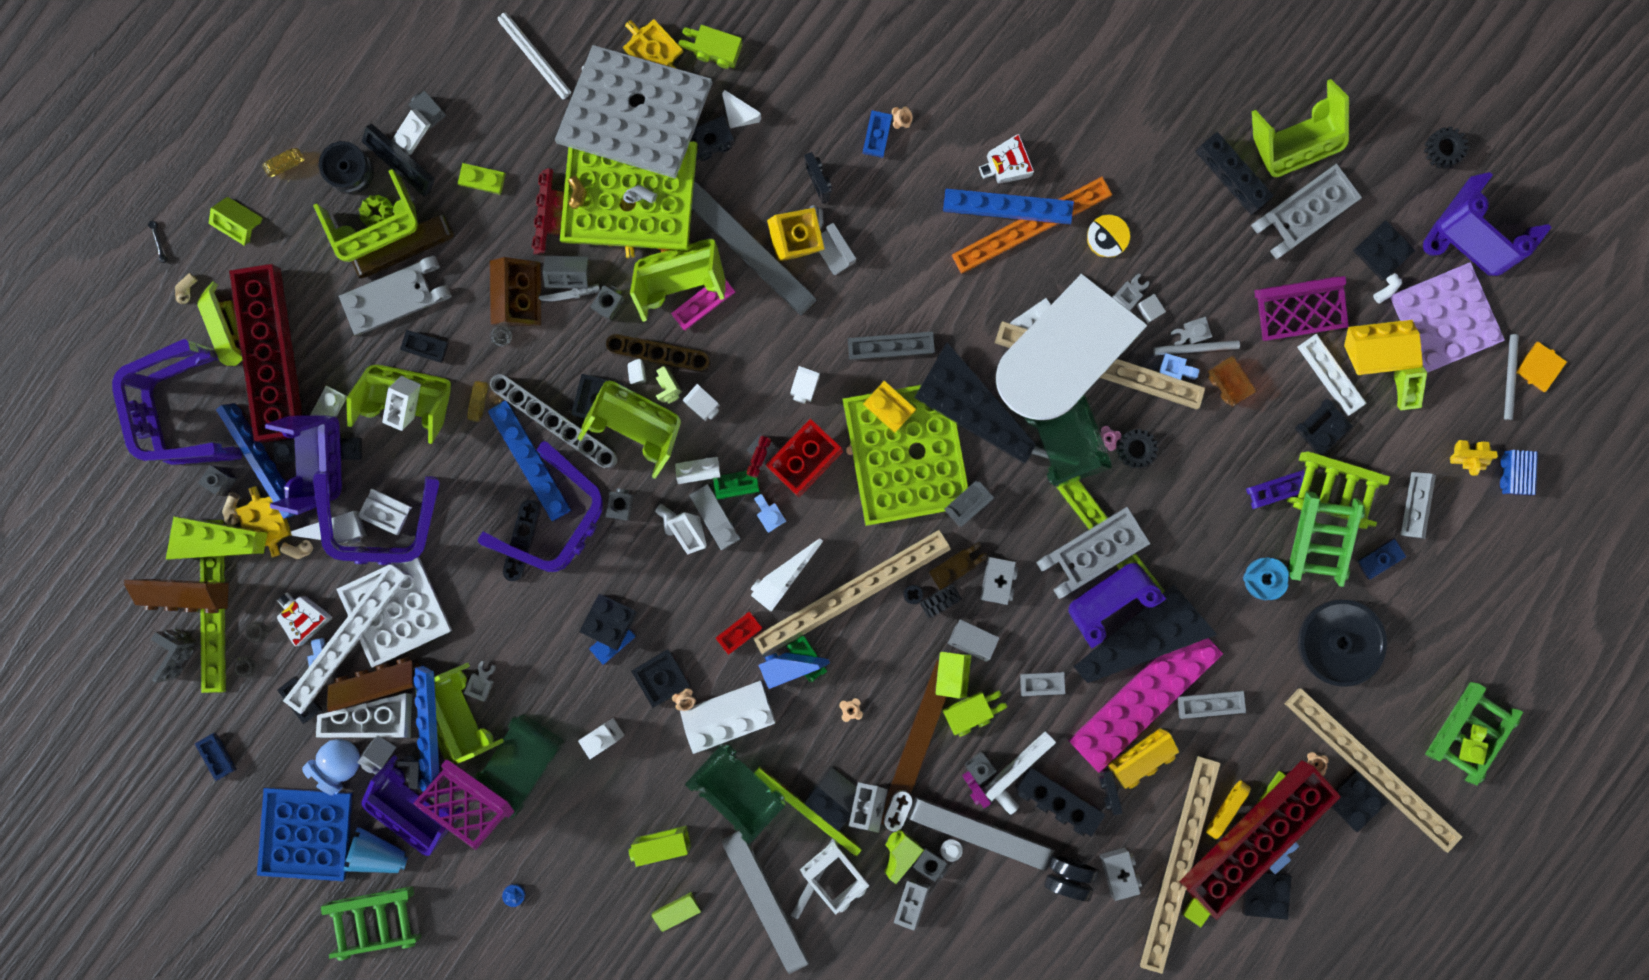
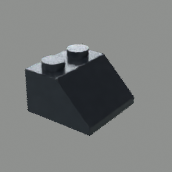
M831 766L806 797L804 804L839 831L851 816L857 786Z

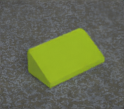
M692 892L655 910L652 913V917L663 932L700 913L701 910Z

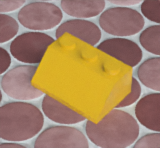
M1413 320L1348 327L1344 347L1357 375L1422 368L1420 333Z
M1159 728L1112 760L1108 767L1112 770V773L1123 788L1129 787L1131 789L1140 783L1139 779L1145 775L1151 776L1157 772V767L1161 764L1172 762L1176 758L1175 755L1179 753V750L1170 733Z

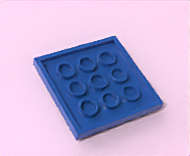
M264 788L257 876L345 881L347 871H344L343 868L347 866L346 859L349 848L353 793L338 792L332 796L321 790Z

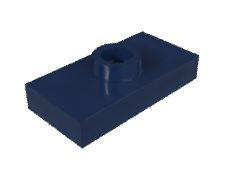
M1391 539L1356 562L1366 578L1371 580L1406 558V555L1397 541Z
M216 732L195 743L215 781L237 770Z

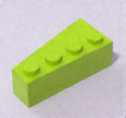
M173 517L166 560L263 554L268 532L189 517Z

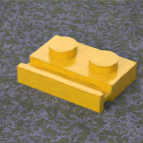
M885 381L863 403L867 409L894 433L916 410Z

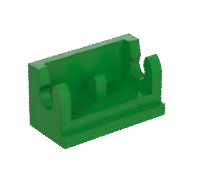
M747 471L720 475L718 478H713L717 500L760 492L758 479L747 475Z
M802 635L786 646L792 654L818 657L805 635ZM824 666L805 676L809 682H812L820 675L825 674L827 669Z

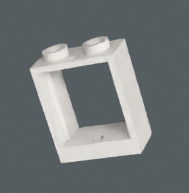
M834 841L800 869L806 880L835 915L839 911L843 912L846 910L850 902L856 897H861L866 892V888L869 887L866 880ZM839 857L857 880L832 900L814 877Z

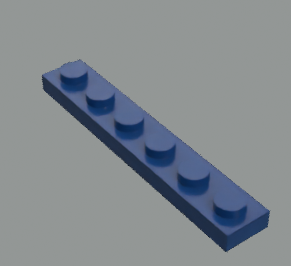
M945 189L943 212L1071 224L1074 201Z
M505 400L488 410L489 415L551 521L554 522L571 512V508L508 401Z
M236 403L218 407L216 411L272 501L276 502L285 498L284 488L286 481L281 477L275 463L265 451L263 444L254 441L253 429L243 416L242 410ZM279 510L284 519L296 515Z
M421 666L415 668L414 684L417 695L415 705L418 713L416 725L419 731L417 745L420 750V759L418 761L421 770L420 788L424 792L439 775L434 671Z

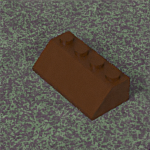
M164 579L124 580V585L134 604L144 606V610H158L159 606L164 607V611H178L179 607L184 608V612H198V609H205V613H218L219 609L228 608L229 583Z
M410 657L396 660L398 665L390 667L389 663L376 666L377 671L371 673L366 669L356 672V677L348 679L347 675L334 679L335 683L328 685V712L415 687L414 676L415 668L419 667L418 660L410 661Z

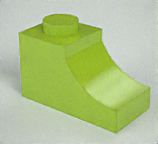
M1423 365L1422 368L1397 370L1394 372L1398 394L1397 406L1400 410L1422 407L1427 371Z
M901 829L892 833L885 844L890 851V858L884 872L895 884H897L924 851L917 841Z

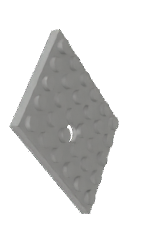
M592 45L555 141L560 145L676 179L712 86V79ZM634 94H642L645 97L644 104H640L636 108L630 106L629 100Z

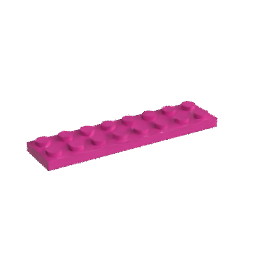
M1207 638L1152 659L1068 741L1100 773L1219 659L1223 653Z

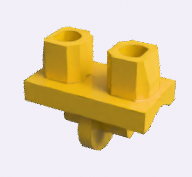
M1459 440L1455 444L1454 454L1450 457V463L1463 464V469H1469L1470 475L1477 476L1480 470H1486L1487 466L1491 464L1492 459H1496L1498 455L1497 451L1491 450L1489 442H1478L1475 445V450H1470L1468 441Z

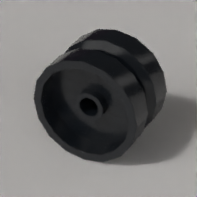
M338 141L331 143L323 150L319 157L318 167L321 176L329 185L343 194L353 195L360 193L369 187L373 180L374 167L371 159L351 142Z
M1056 855L1052 856L1049 867L1055 873L1047 875L1044 884L1045 888L1075 900L1091 901L1094 890L1087 883L1097 881L1099 870L1075 859Z

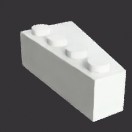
M404 693L317 715L316 737L375 738L379 735L382 738H410L412 694Z

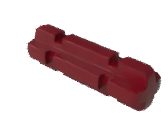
M760 436L759 446H756L750 462L752 464L748 467L747 475L754 478L758 477L759 467H762L767 454L766 449L767 447L769 448L771 443L770 438Z

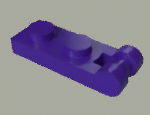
M1304 470L1246 488L1247 494H1250L1252 499V509L1298 495L1305 475ZM1263 490L1266 498L1261 499L1259 491Z

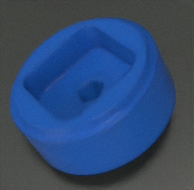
M519 884L508 885L502 894L504 903L510 907L520 905L525 899L524 888Z

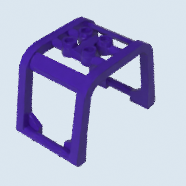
M182 339L122 366L115 373L112 381V391L125 445L129 453L135 458L143 461L161 460L171 465L241 460L242 452L239 447L222 448L221 444L218 443L167 450L155 406L153 390L158 382L189 369L219 360L215 349ZM188 357L149 376L137 374V372L165 360ZM125 386L141 390L143 403H138L136 400L128 402ZM137 437L138 439L151 437L154 451L141 449Z
M543 441L537 448L541 458L565 474L592 498L590 509L560 555L552 561H544L514 548L484 531L479 536L478 543L547 572H558L565 569L576 554L579 556L586 545L584 543L587 536L591 537L597 528L596 522L603 511V500L598 488L548 442Z
M318 471L314 474L313 484L322 547L329 556L337 560L354 561L355 564L378 562L377 564L391 565V562H410L419 557L423 552L439 487V480L436 477L425 476L422 507L414 542L408 547L394 548L345 546L339 544L333 534L329 471Z

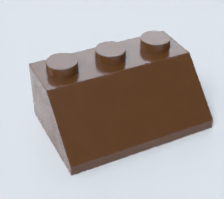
M509 257L490 260L491 325L540 326V262Z

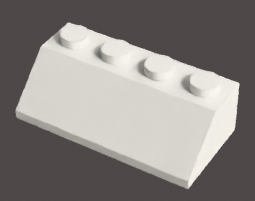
M761 681L696 704L688 711L680 710L685 733L693 754L770 726L776 722Z

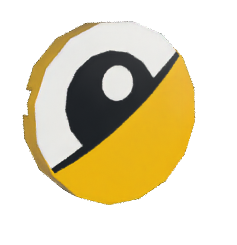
M1102 215L1095 219L1087 232V243L1090 249L1101 257H1116L1125 250L1130 240V231L1127 224L1121 218L1114 215Z

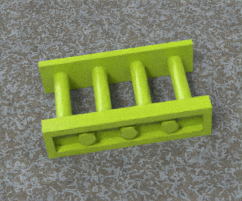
M1302 452L1300 454L1299 461L1304 462L1307 468L1298 498L1290 497L1287 499V502L1294 504L1293 508L1302 510L1305 493L1310 490L1315 469L1320 467L1326 469L1325 473H1327L1320 496L1322 503H1328L1335 476H1338L1339 473L1346 475L1345 479H1347L1340 503L1343 506L1350 505L1356 482L1359 480L1366 481L1367 490L1362 503L1365 507V514L1363 519H1360L1358 528L1367 529L1368 526H1376L1377 522L1368 520V515L1376 488H1379L1381 485H1388L1390 476L1311 452ZM1320 511L1341 519H1349V515Z

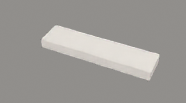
M1317 334L1297 347L1346 416L1351 415L1366 404Z

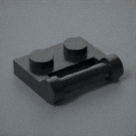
M1325 398L1321 402V406L1303 423H1299L1295 430L1318 455H1323L1353 425L1337 410L1332 401ZM1328 412L1331 416L1310 434L1308 429Z

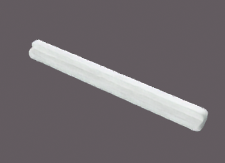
M506 12L502 13L498 17L500 24L562 99H566L571 94L570 89Z

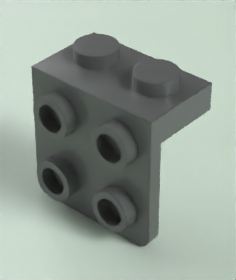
M173 629L155 632L151 638L152 641L169 650L152 679L155 683L176 679L182 672V664L192 655L194 651L192 648L195 642L187 638V634L182 630Z

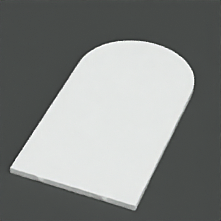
M1080 274L1003 355L996 372V384L999 394L1011 410L1024 417L1036 420L1059 417L1078 402L1147 325L1084 275Z

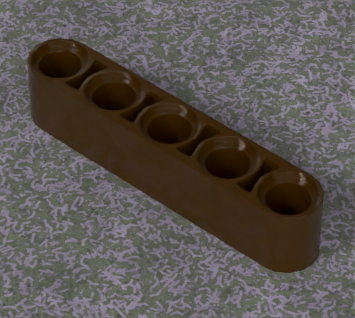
M440 215L419 224L414 233L355 259L351 263L358 278H366L453 238L454 234L446 216Z
M619 334L610 335L606 340L607 349L615 356L634 360L641 359L644 362L697 373L707 372L711 366L708 355L702 351ZM615 340L622 341V346L619 350L612 349V343ZM641 344L643 351L638 355L633 354V347ZM656 349L664 350L662 358L656 359L653 357ZM677 353L685 354V360L682 363L674 361ZM699 357L706 359L705 366L701 368L695 366V361Z

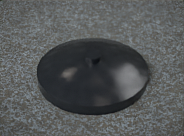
M1337 599L1318 605L1305 617L1298 633V651L1304 666L1314 677L1330 685L1348 687L1365 682L1379 670L1386 655L1387 637L1382 622L1371 609L1356 601Z

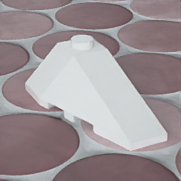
M819 538L764 577L762 581L758 579L751 588L754 591L751 596L768 610L772 611L823 540Z

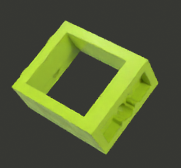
M687 826L636 837L631 844V848H629L631 862L635 861V865L638 867L688 855L691 843Z

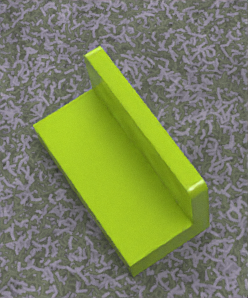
M229 197L218 202L210 210L209 224L244 246L250 242L252 229L262 223V217Z
M940 652L936 695L967 698L971 664L970 654Z

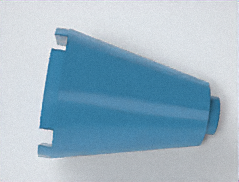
M357 827L356 832H359L360 835L353 838L346 862H349L350 865L344 866V871L399 873L400 869H405L408 857L404 856L405 851Z

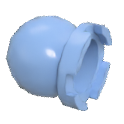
M331 740L319 749L316 754V761L309 760L302 770L308 779L312 776L318 782L317 788L333 796L334 793L337 794L343 788L341 782L347 781L358 770L360 764L357 762L360 759L358 748L348 740Z

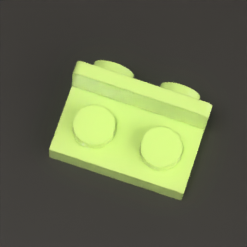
M664 366L656 370L659 374L656 379L660 386L665 389V391L656 396L657 399L663 403L668 402V404L679 399V394L682 393V390L671 371Z

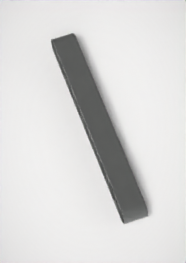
M694 181L692 211L802 316L817 301L815 297Z

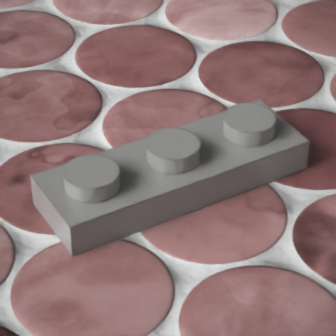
M1411 472L1401 530L1402 536L1425 539L1436 475Z
M1242 690L1178 697L1179 718L1181 719L1246 713L1244 691Z

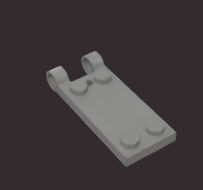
M1335 164L1251 226L1258 234L1273 223L1285 240L1270 251L1275 259H1278L1362 197L1339 166ZM1284 224H1288L1289 228L1286 229Z
M436 256L424 258L417 264L339 295L354 335L359 336L451 298L452 295L447 285L435 288L430 292L424 274L435 271L440 267ZM416 284H420L419 289L415 288Z
M1125 507L1057 550L1039 559L1036 563L1041 571L1048 569L1057 562L1060 563L1069 578L1068 581L1053 589L1060 599L1150 543L1128 507ZM1070 563L1074 564L1073 569H1070L1068 567Z

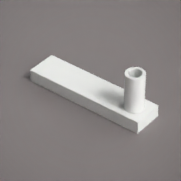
M1044 732L985 785L982 791L991 801L996 799L1009 814H1013L1019 808V805L1005 789L1056 742L1050 735Z

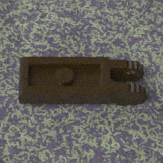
M980 541L966 550L963 549L928 572L939 590L976 568L977 564L989 557L988 553L981 554L974 561L969 557L968 554L982 546Z

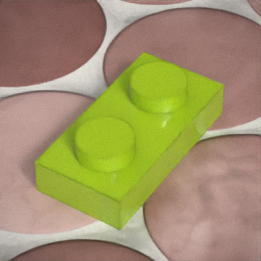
M462 163L458 185L501 195L506 174Z

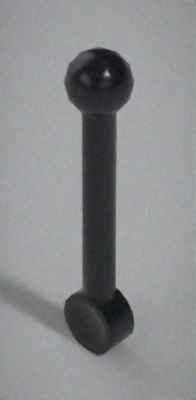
M150 221L148 227L152 229L159 252L158 260L161 263L167 262V257L163 253L157 233L158 224L155 221Z

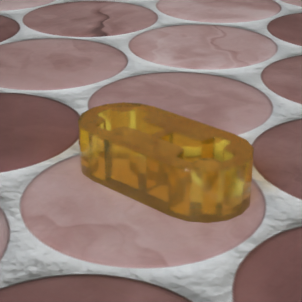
M292 148L264 162L262 167L267 177H274L300 164L304 158L299 148Z
M477 380L474 382L467 415L470 421L480 422L482 419L488 391L487 382Z

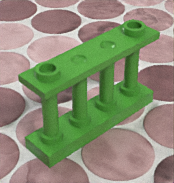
M1306 491L1288 566V573L1292 580L1301 581V576L1305 572L1334 576L1337 584L1344 587L1345 580H1348L1350 575L1349 563L1359 522L1365 514V507L1358 498H1353L1352 507L1322 503L1315 492ZM1323 511L1349 515L1347 527L1316 523V513ZM1322 532L1343 535L1342 547L1313 544L1310 541L1311 534ZM1310 552L1339 556L1337 568L1307 564L1305 561L1306 555Z
M1470 682L1425 755L1439 762L1445 758L1468 773L1465 781L1477 786L1485 779L1487 769L1513 728L1519 725L1523 712L1510 708L1507 712L1484 697L1485 687L1478 683ZM1476 704L1482 705L1503 719L1497 730L1473 715L1472 711ZM1466 722L1487 728V735L1492 737L1488 743L1484 765L1475 763L1472 766L1450 752L1449 747L1453 741L1457 740L1462 744L1463 738H1468L1461 733V728Z
M413 886L329 901L322 905V915L330 914V917H333L338 949L329 954V959L345 960L353 954L401 945L402 948L415 946V943L421 938V933L411 935L406 907L408 899L414 895ZM394 902L397 905L402 937L392 939L389 936L385 913L386 903ZM373 906V909H376L381 941L368 943L363 913L365 907ZM351 910L355 915L360 945L347 947L342 914H344L343 911Z

